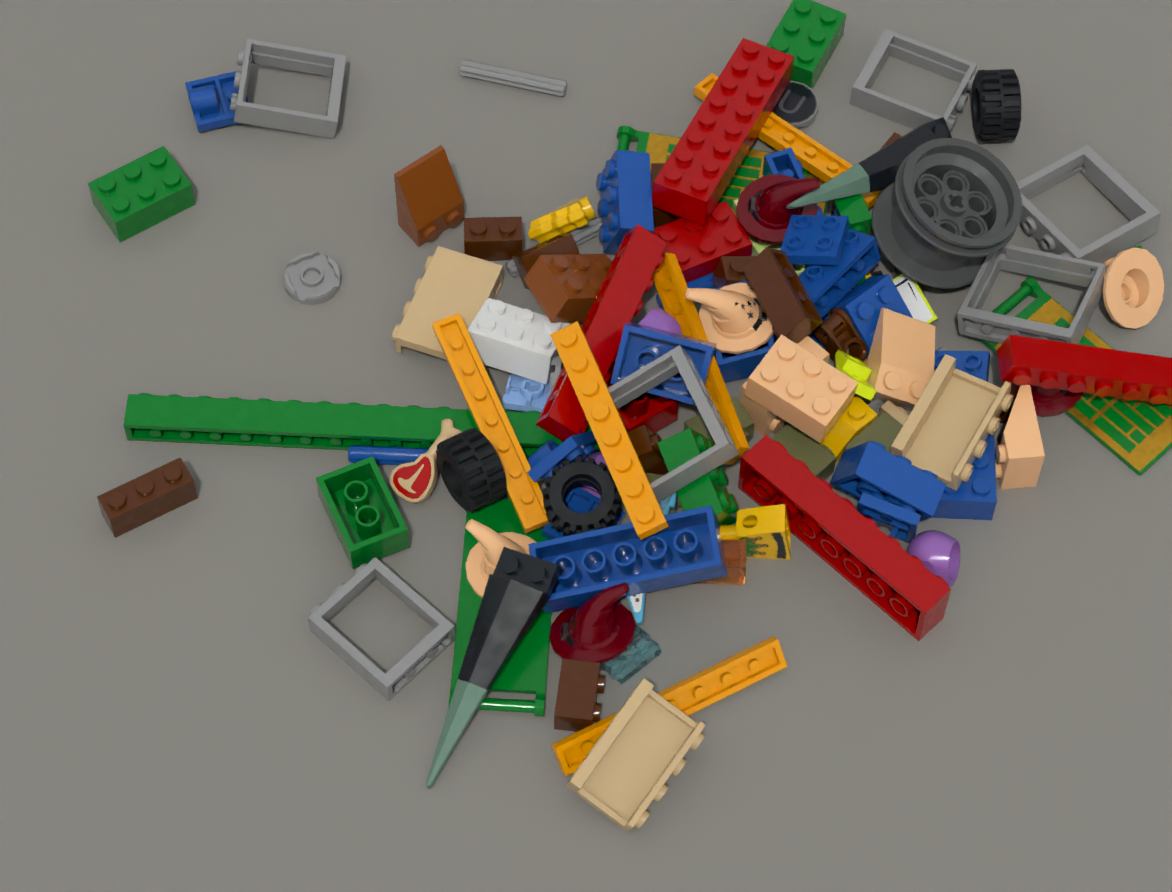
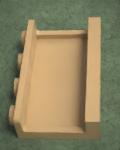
M438 246L434 255H429L427 258L423 278H418L416 281L414 297L412 301H407L404 307V318L401 324H396L393 330L392 340L395 341L396 352L402 354L404 348L407 347L446 360L432 329V323L460 313L468 330L487 298L496 300L504 282L503 266Z
M945 354L891 445V454L906 457L912 462L911 465L920 470L933 472L937 475L938 480L945 483L947 487L957 491L962 481L967 482L974 469L973 461L975 458L980 459L987 446L985 440L989 434L994 435L1000 424V418L998 417L1002 411H1008L1014 396L1010 394V382L1005 381L1001 388L956 369V358Z
M645 678L636 686L565 785L627 832L634 826L639 829L650 815V812L646 809L652 800L657 803L660 801L669 788L665 785L669 776L672 774L676 777L687 763L683 758L689 748L695 751L705 737L701 733L706 726L705 723L702 721L699 723L695 722L652 690L654 685Z

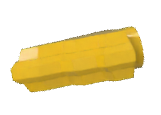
M588 197L576 198L532 220L528 230L530 239H536L542 243L561 233H567L588 224V221L596 218Z

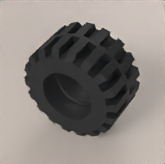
M1013 69L978 70L972 85L971 110L974 132L979 141L1015 140L1019 132L1021 123V90L1018 77Z
M470 428L437 445V464L441 477L453 499L465 511L469 513L474 512L505 497L507 484L502 463L490 441L479 430Z
M575 457V462L570 463L567 459L562 462L563 466L560 469L556 466L552 470V476L547 477L545 481L546 487L543 488V503L546 517L549 523L552 522L553 528L557 532L562 531L563 536H569L614 526L616 517L619 516L621 511V496L610 471L607 470L606 464L600 462L598 465L595 463V459L588 457V461H582V457ZM587 485L599 492L601 501L590 512L576 513L565 506L564 497L566 493L575 486Z

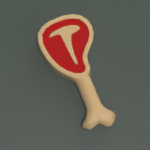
M451 419L441 421V432L427 452L421 454L414 462L401 464L392 471L390 485L396 494L407 502L420 504L431 495L438 477L437 445L446 439L462 433L461 430L454 428V423Z

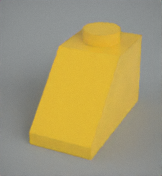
M858 395L855 396L819 444L827 446L836 457V462H838L844 447L878 417V414Z

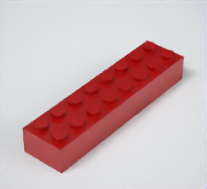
M745 38L741 40L655 178L652 190L653 207L700 225H705L791 81L794 56Z
M765 435L741 457L738 488L760 507L785 504L791 533L915 639L920 641L944 618L951 591L947 582L942 577L934 575L926 569L918 557L911 556L902 549L900 543L894 537L883 533L871 518L864 517L859 513L850 500L842 498L834 492L826 480L819 479L810 472L808 466L803 461L796 460L791 456L783 444L773 441L769 436Z

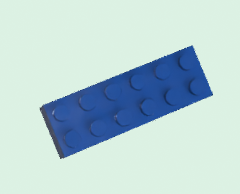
M709 505L664 515L669 527L640 540L632 522L528 544L530 556L557 564L562 568L552 595L542 610L546 614L579 607L583 602L600 591L624 582L628 584L629 591L622 597L727 576L718 517L713 507Z

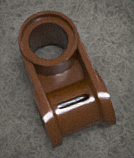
M834 308L830 313L831 315L813 330L815 336L823 344L834 362L837 350L847 353V347H849V355L863 361L867 355L865 342L854 328L850 317L842 309Z

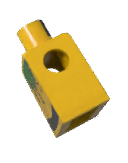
M785 504L740 509L737 511L736 525H720L722 544L738 543L740 555L744 558L791 560V530Z

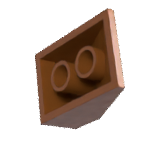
M441 145L394 174L398 225L418 247L426 242L435 240L439 234L450 227L457 226L465 218L464 201L445 149Z

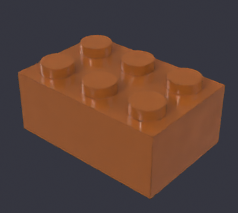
M606 254L540 255L524 280L551 323L583 322L612 261Z

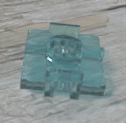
M636 624L634 639L628 648L614 659L600 663V669L609 673L613 680L616 679L622 685L662 653L660 645L653 639L651 640L650 635Z

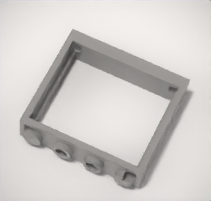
M1088 144L1017 182L1022 198V214L1019 223L1022 224L1028 234H1032L1041 243V246L1047 252L1103 263L1116 256L1119 252L1136 245L1158 232L1161 212ZM1078 172H1081L1131 220L1082 249L1074 245L1029 201V199Z
M1009 244L1000 249L1002 250L1001 253L998 250L986 256L957 313L959 334L1003 343L1010 334L1072 344L1080 343L1103 294L1106 264ZM1000 270L1088 288L1069 328L981 310Z
M680 345L608 388L617 409L680 372L716 444L650 483L658 502L739 455L690 355Z

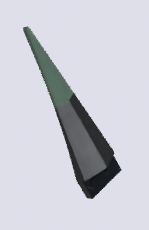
M944 117L916 127L886 147L820 185V188L788 204L786 208L793 209L884 190L888 185L895 182L899 166L917 147L933 139L952 138Z
M506 547L503 548L493 575L490 574L428 774L427 788L430 789L434 786L486 693L522 637L550 599L562 570L559 565Z

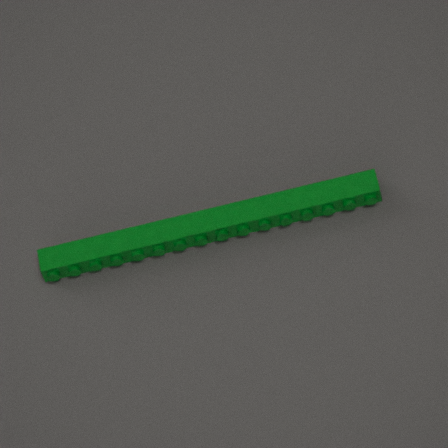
M149 393L128 394L123 424L127 440L347 451L351 445L430 448L441 432V421L444 419H451L454 423V428L462 432L470 428L478 430L469 409H451L444 406L421 408L417 405L400 407L388 404L361 405L355 402L334 404L327 401L312 403L299 400L272 401L266 398L247 400L238 397H229L227 399L209 396L182 397L177 394L159 396ZM504 409L526 459L548 440H553L559 445L563 443V441L536 425L541 414L540 412H511ZM589 423L584 432L592 431ZM597 443L594 446L596 449L595 452L601 451Z

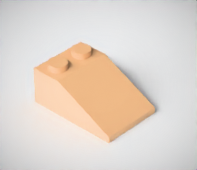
M881 308L866 364L872 369L867 382L877 390L873 397L874 399L883 402L890 400L896 406L909 411L913 410L934 374L936 326L886 308Z
M1020 385L1003 432L1001 443L996 446L995 469L1000 489L1036 487L1044 462L1045 453L1030 385Z

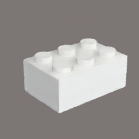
M487 298L469 326L468 332L484 365L547 385L551 372L555 371V365H550L554 356L559 355L550 334L571 323H551L545 315L513 306L500 300Z

